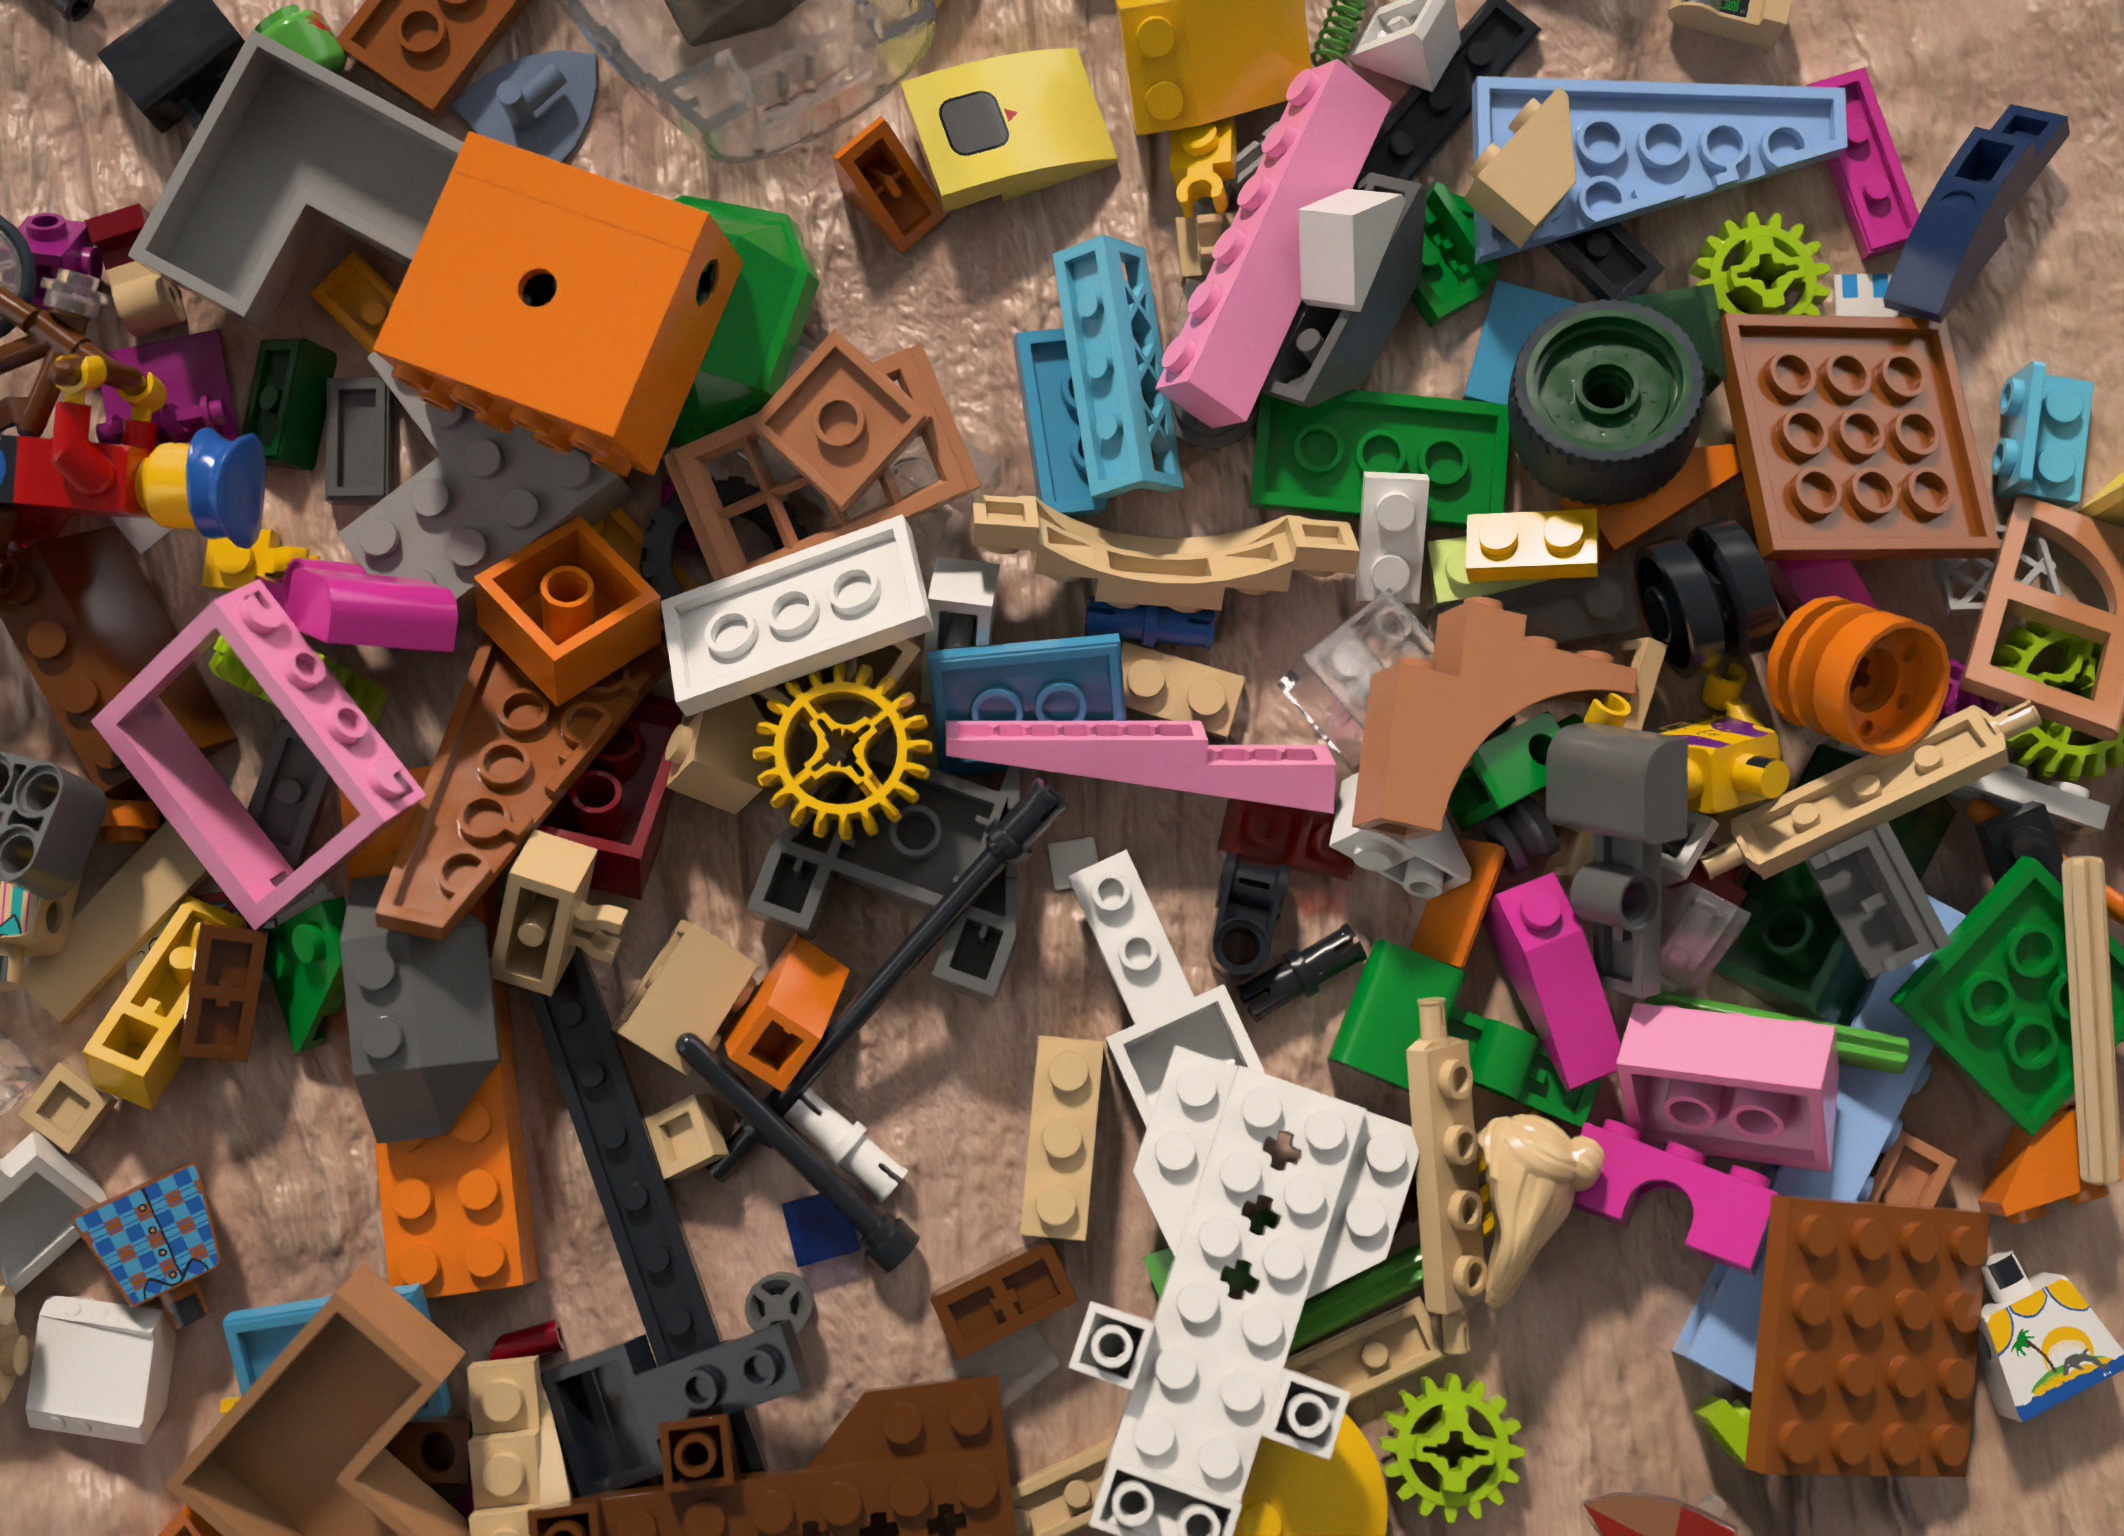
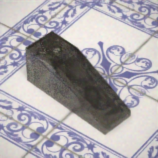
M1627 566L1598 570V577L1550 579L1481 596L1501 601L1503 603V610L1527 615L1525 636H1539L1555 640L1557 642V649L1563 651L1624 641L1640 628ZM1464 601L1427 611L1433 647L1435 644L1438 615L1463 604Z

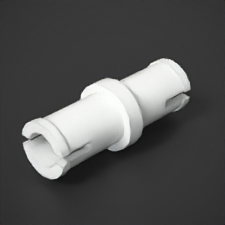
M809 1087L783 1117V1120L792 1124L826 1153L827 1157L824 1161L834 1169L837 1165H840L882 1203L899 1184V1180L901 1181L904 1178L908 1169L900 1166L866 1137L864 1133L867 1128L858 1120L852 1125L819 1097L813 1088Z

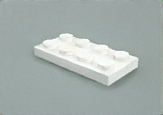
M903 514L661 601L675 700L686 717L934 630L912 530Z

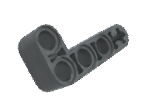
M0 751V880L45 900H57L66 896L75 887L81 876L104 818L107 804L106 796L102 789L51 762Z

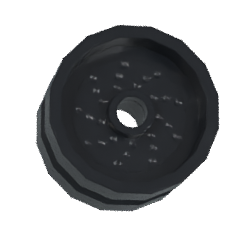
M1725 516L1697 526L1688 533L1687 544L1681 539L1669 536L1641 546L1635 552V583L1643 615L1653 639L1668 645L1664 660L1677 675L1684 679H1689L1714 670L1723 665L1725 652L1738 660H1742L1772 648L1776 635L1780 630L1779 611L1772 582L1756 546L1749 534L1736 520Z

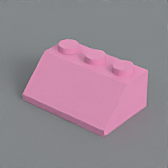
M1633 1004L1616 1065L1628 1126L1643 1133L1640 1142L1661 1149H1666L1668 1142H1674L1694 1149L1704 1155L1830 1172L1839 1079L1835 1026L1815 1024L1805 1020L1787 1021L1752 1017L1735 1012L1718 1013L1684 1009L1674 1005Z

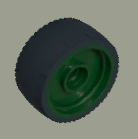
M1600 299L1595 302L1592 300L1584 304L1578 303L1571 308L1569 306L1561 312H1556L1553 314V317L1544 320L1543 324L1537 326L1534 333L1528 336L1527 341H1525L1518 354L1511 375L1508 393V423L1512 443L1520 462L1523 463L1526 471H1529L1531 476L1539 481V484L1543 487L1546 486L1552 493H1558L1559 496L1569 498L1574 502L1580 501L1583 504L1592 503L1598 506L1600 504H1606L1607 506L1615 503L1619 505L1627 501H1636L1640 497L1642 499L1647 497L1649 493L1656 492L1658 488L1664 487L1682 469L1693 450L1700 432L1705 407V377L1703 364L1693 341L1689 340L1688 334L1684 333L1678 324L1673 323L1671 318L1663 316V313L1656 312L1651 307H1644L1642 304H1634L1626 300L1617 301L1616 299H1611V301H1605V299Z

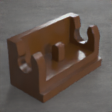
M203 921L202 924L199 923L179 1056L248 1063L269 932L261 928L254 931L251 926L244 925L235 927Z
M1041 1237L932 1291L930 1298L959 1360L1079 1301L1073 1284L1049 1237Z

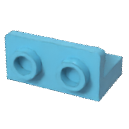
M2031 361L2013 376L2009 377L2001 391L1999 412L2001 415H2006L2004 435L1996 444L1991 464L1992 473L1998 475L1996 496L2015 499L2017 494L2026 495L2056 506L2071 508L2080 502L2094 382L2045 374L2046 363Z

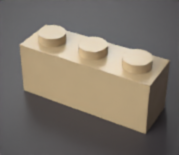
M1038 1036L1020 1235L1086 1241L1104 1041Z

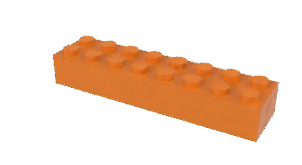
M432 766L407 769L422 790ZM339 787L343 829H345L361 814ZM402 793V794L398 797V799H400L401 797H403V796H404V793ZM417 804L346 862L349 893L352 879L390 874ZM496 879L469 911L488 926L491 959L500 920V913L496 903H499ZM493 979L501 1060L475 1097L457 1118V1122L450 1132L442 1136L377 1144L374 1136L389 1286L411 1285L422 1282L425 1298L520 1286L539 1280L508 983Z

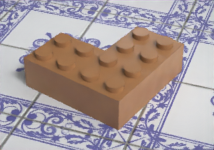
M363 1263L332 1295L163 1485L223 1536H471L469 1520L384 1448L440 1387L466 1352Z

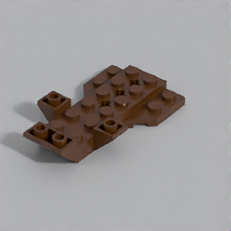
M992 1373L866 1389L807 1466L740 1474L728 1413L660 1422L659 1433L664 1484L606 1491L527 1511L529 1536H799L803 1532L805 1522L808 1521L819 1522V1532L828 1530L830 1536H863L861 1528L870 1526L871 1516L876 1512L886 1513L887 1523L897 1522L899 1531L893 1532L889 1536H939V1528L931 1530L927 1520L936 1518L938 1516V1505L946 1503L954 1505V1514L963 1512L966 1517L965 1523L956 1525L955 1535L953 1536H1016L998 1374Z

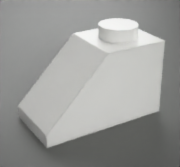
M937 556L927 598L934 630L925 633L920 703L932 704L927 651L992 645L1000 564Z

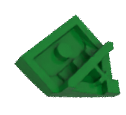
M1438 182L1433 184L1426 195L1422 274L1411 296V300L1430 328L1481 299L1487 292L1488 283L1497 274L1499 266L1496 259L1475 265L1474 209L1463 200L1464 197L1449 193L1445 184Z

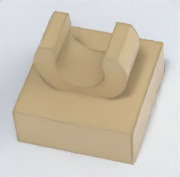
M1237 211L1194 215L1193 218L1186 219L1185 217L1175 218L1174 226L1181 284L1202 283L1206 280L1215 261L1212 257L1213 248L1220 236L1230 228Z

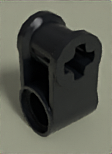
M1226 853L1214 906L1216 907V913L1208 945L1210 964L1220 976L1229 980H1243L1254 975L1266 962L1270 953L1276 921L1278 922L1289 880L1290 866L1280 864L1276 869L1238 861L1236 853ZM1231 933H1242L1248 936L1255 946L1254 960L1246 965H1235L1229 962L1222 952L1223 938Z

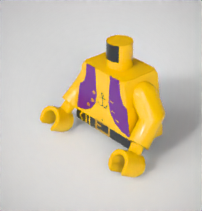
M1736 663L1729 664L1724 679L1718 675L1715 669L1709 671L1702 691L1703 702L1715 710L1726 711L1725 715L1712 713L1647 731L1688 738L1687 810L1707 814L1720 813L1767 798L1776 799L1785 792L1789 783V769L1785 762L1782 761L1783 756L1777 734L1774 730L1764 727L1752 704H1743L1740 699L1748 679V674L1742 666ZM1615 693L1608 694L1603 704L1598 699H1593L1584 722L1623 727L1631 711L1630 704L1623 697Z

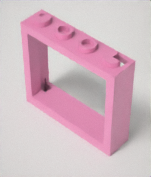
M260 579L213 600L91 721L254 931L300 902L427 796L329 670L321 657L302 633L298 631L296 625ZM220 635L227 641L361 814L295 871L158 697ZM402 793H404V796L401 797L400 799H398V797H399Z

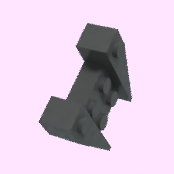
M892 726L880 735L882 739L871 748L868 756L869 766L882 785L890 777L897 755L886 752L893 733ZM857 740L850 749V754L842 763L845 767L850 765L858 776L863 777L865 775L864 771L857 764V757L853 752L854 746L860 742ZM1009 765L998 792L925 766L930 770L928 780H917L908 776L905 785L913 788L919 794L918 802L911 804L897 795L891 803L899 810L902 819L894 824L887 818L882 809L874 813L873 816L879 828V833L874 836L867 834L863 827L862 819L853 820L854 834L852 840L843 841L840 838L838 831L839 820H831L829 832L825 838H819L813 834V825L817 815L811 813L801 827L797 828L791 824L787 830L784 829L771 845L746 909L755 920L794 934L797 932L805 938L814 940L838 878L931 911L986 849V838L988 835L985 829L994 819L1002 821L1020 800V767ZM835 777L827 781L811 796L825 803L841 805L855 803L867 798L854 781L845 777ZM1018 862L1015 865H1005L950 927L932 973L934 984L995 1005L1016 947Z

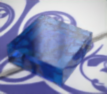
M820 1193L781 1204L797 1268L862 1249L858 1231Z

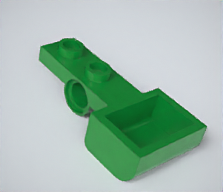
M1378 938L1374 940L1328 1054V1060L1409 1093L1406 1050L1421 1038L1417 1000L1428 997L1446 998L1447 1036L1468 1040L1473 1085L1535 1109L1577 1128H1583L1602 1079L1567 1093L1542 1044V1039L1512 1025L1494 1019H1487L1455 1006L1467 976L1466 972L1393 942Z

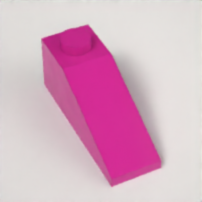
M1554 872L1496 894L1481 921L1539 1038L1543 1040L1542 1044L1566 1092L1568 1093L1617 1073L1616 1062L1621 1049V1043L1584 930Z

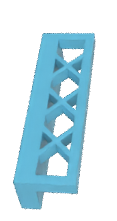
M1102 234L1053 253L1090 497L1107 499L1139 488L1165 493L1184 489L1170 399L1155 390L1164 367L1162 366L1163 354L1145 248ZM1121 262L1125 263L1128 283L1123 277ZM1132 328L1136 332L1138 344L1133 338ZM1141 387L1146 393L1148 405L1143 399ZM1151 447L1156 454L1158 471L1154 469Z

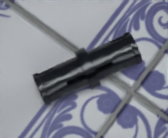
M1345 923L1338 930L1300 952L1295 948L1283 954L1285 961L1243 985L1239 984L1236 986V991L1243 1004L1264 992L1269 993L1248 1005L1247 1011L1256 1023L1261 1021L1263 1017L1303 993L1307 998L1315 995L1320 991L1319 984L1359 961L1363 962L1366 960L1367 955L1360 941L1338 954L1335 953L1336 950L1349 944L1356 937L1351 927Z

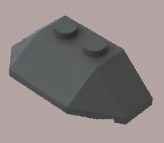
M1372 172L1357 183L1358 189L1356 190L1402 194L1406 200L1360 312L1310 306L1306 305L1302 300L1261 388L1260 394L1310 408L1364 385L1421 279L1427 191L1422 184Z
M390 874L352 879L340 939L353 1078L377 1144L447 1135L457 1122V1118L475 1097L501 1060L488 926L471 912H468L445 941L377 927L375 911Z

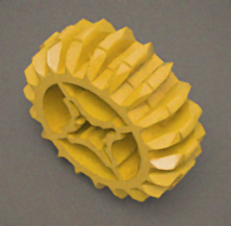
M844 662L833 666L834 682L825 684L820 670L810 673L808 677L814 688L805 693L794 679L785 682L786 690L795 701L787 707L778 699H769L767 707L775 715L781 717L778 726L769 722H758L756 731L766 738L774 739V745L761 746L753 750V758L756 761L764 763L774 762L775 768L758 775L759 784L762 787H772L779 783L783 785V788L775 793L770 800L773 808L776 810L783 809L795 800L798 804L792 811L789 822L799 828L807 821L811 813L817 815L813 825V834L819 838H825L829 832L831 820H839L838 831L843 841L852 840L854 834L853 820L862 819L863 827L869 836L878 834L879 828L873 814L881 809L894 824L898 823L902 816L899 810L891 803L892 800L899 795L906 802L916 804L920 798L913 788L905 785L908 776L917 780H928L930 776V770L923 765L912 763L913 756H926L933 752V745L930 741L911 739L912 734L921 732L928 727L925 715H915L908 719H904L902 716L916 703L911 692L904 693L892 702L889 697L895 690L896 679L888 674L881 679L876 689L871 688L873 669L867 664L861 665L855 682H848V670ZM849 699L867 703L877 708L878 711L870 718L865 716L853 724L842 725L833 721L821 708V705L835 700ZM805 718L817 736L818 746L815 754L804 764L806 768L794 776L790 758L791 744L798 726ZM824 726L829 727L836 737L842 736L846 742H848L850 736L856 737L860 741L854 746L853 752L857 757V764L864 771L865 775L863 777L858 776L850 765L845 767L840 760L836 767L828 763L827 760L833 756L834 751L830 746L831 740L823 731ZM893 726L897 737V758L890 777L882 785L869 766L868 756L871 748L882 739L880 735ZM835 777H845L854 781L867 798L851 804H830L811 797L807 792L819 783L823 785Z

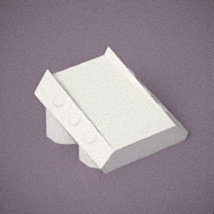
M48 1294L38 1317L26 1402L29 1427L146 1445L167 1408L176 1334L163 1308L155 1303H143L132 1308L129 1304L96 1301L91 1297H65Z

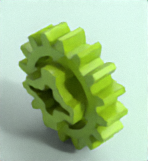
M1749 212L1741 221L1740 229L1733 221L1727 220L1717 231L1718 238L1711 235L1707 238L1699 249L1704 257L1698 258L1690 269V274L1703 279L1696 283L1689 292L1690 298L1697 300L1705 299L1707 306L1699 314L1698 318L1702 322L1714 317L1718 320L1724 314L1820 316L1821 312L1815 305H1821L1830 294V289L1824 285L1817 284V282L1822 280L1831 270L1830 264L1814 263L1812 257L1821 248V243L1814 241L1804 245L1799 240L1804 230V225L1801 223L1796 224L1789 232L1781 229V214L1774 213L1765 225H1760L1756 213ZM1738 249L1739 254L1734 259L1735 265L1731 266L1727 271L1721 272L1725 257ZM1754 274L1755 280H1752L1749 276ZM1764 283H1767L1768 286H1771L1768 289H1765ZM1792 291H1797L1793 307L1788 312L1782 314L1781 308L1785 305L1784 297H1787Z
M1447 1372L1444 1388L1439 1389L1431 1378L1427 1375L1420 1378L1423 1394L1415 1398L1411 1393L1402 1389L1398 1392V1395L1405 1406L1403 1412L1399 1414L1393 1411H1385L1383 1414V1418L1395 1429L1393 1435L1378 1437L1377 1445L1381 1449L1393 1452L1394 1458L1381 1465L1382 1471L1387 1477L1402 1475L1403 1479L1398 1483L1395 1493L1403 1501L1418 1493L1416 1510L1425 1517L1433 1511L1437 1504L1440 1505L1442 1517L1447 1523L1455 1522L1458 1507L1462 1506L1465 1507L1475 1520L1482 1518L1479 1501L1488 1497L1492 1502L1501 1506L1505 1501L1501 1492L1497 1489L1498 1484L1501 1480L1517 1484L1520 1479L1508 1467L1509 1459L1525 1456V1449L1518 1444L1509 1442L1508 1436L1521 1428L1520 1422L1514 1417L1500 1419L1499 1415L1508 1402L1499 1394L1489 1397L1484 1402L1483 1397L1486 1384L1476 1378L1468 1384L1466 1390H1462L1460 1378L1455 1373ZM1466 1405L1476 1409L1484 1417L1492 1435L1474 1432L1469 1427V1413L1466 1412ZM1435 1407L1434 1418L1421 1430L1412 1429L1422 1414ZM1453 1431L1456 1437L1472 1447H1464V1450L1454 1451L1452 1462H1448L1439 1451L1430 1447H1437V1444L1447 1443L1450 1438V1432ZM1409 1459L1429 1462L1433 1467V1480L1436 1482L1435 1488L1425 1484L1417 1477ZM1481 1465H1489L1484 1474L1475 1483L1467 1487V1478Z

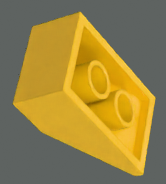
M1115 0L1131 120L1137 136L1200 126L1287 101L1286 92L1294 78L1303 70L1311 69L1304 0Z

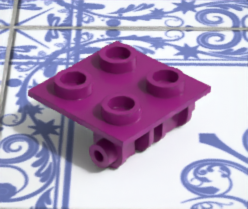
M219 329L104 352L117 362L138 369L146 377L148 372H151L167 389L168 398L166 404L161 410L152 413L151 422L157 423L156 448L160 444L171 442L190 444L197 431L206 427H211L223 438L234 441L239 437ZM102 385L101 391L106 422L96 425V435L99 443L122 445L124 419H131L132 406L119 396L116 388Z

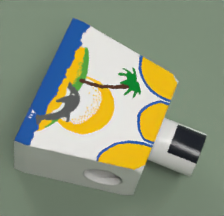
M2005 1250L1986 1258V1264L1981 1269L1984 1283L1992 1297L1982 1302V1315L1978 1324L1980 1331L1977 1359L1993 1406L1998 1415L2023 1423L2124 1370V1350L2074 1285L2064 1275L2041 1272L2027 1278L2013 1250Z

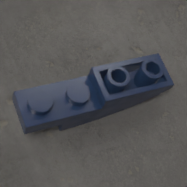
M2010 104L1990 130L1980 127L1973 129L1937 182L1905 243L1883 298L1885 308L1941 323L2007 238L2005 218L2069 137L2068 116Z

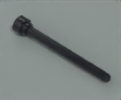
M687 1032L677 1038L675 1049L679 1056L862 1235L860 1243L866 1248L864 1256L883 1275L894 1270L907 1258L919 1242L920 1236L902 1218L893 1220L888 1214L880 1216L696 1034Z

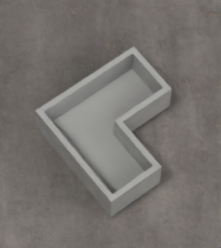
M252 29L128 256L152 273L264 331L323 222L409 267L464 142Z
M376 352L367 356V359L440 456L337 534L360 566L365 569L366 574L424 579L450 589L457 603V630L477 615L474 576L578 515L593 527L635 495L621 475L594 464L591 461L592 453L576 447H572L569 455L555 452L532 440L534 432L518 426H514L511 434L497 431L477 421L474 418L476 411L460 405L456 406L454 413L437 409L416 397L419 390L392 378L391 373L394 367Z

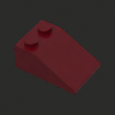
M648 694L536 829L598 849L590 889L638 900L642 899L660 847L674 790L666 788L672 762L665 759V752L672 733L681 724L683 712L676 704V700ZM526 843L515 855V862L519 857L521 851L523 850L524 846L526 845Z

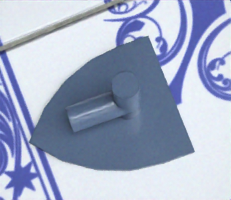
M559 50L524 56L492 70L472 84L450 106L477 134L564 163L576 149L591 119L597 93L596 53Z

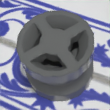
M1530 796L1516 802L1513 811L1507 815L1500 816L1494 814L1482 821V827L1488 842L1505 847L1506 855L1502 865L1513 876L1526 870L1529 860L1537 855L1548 857L1560 850L1558 837L1553 826L1547 820V816L1541 807Z
M779 1271L767 1275L752 1286L746 1297L744 1311L747 1322L754 1332L791 1319L795 1334H798L808 1325L814 1314L815 1299L812 1288L804 1278L793 1272Z

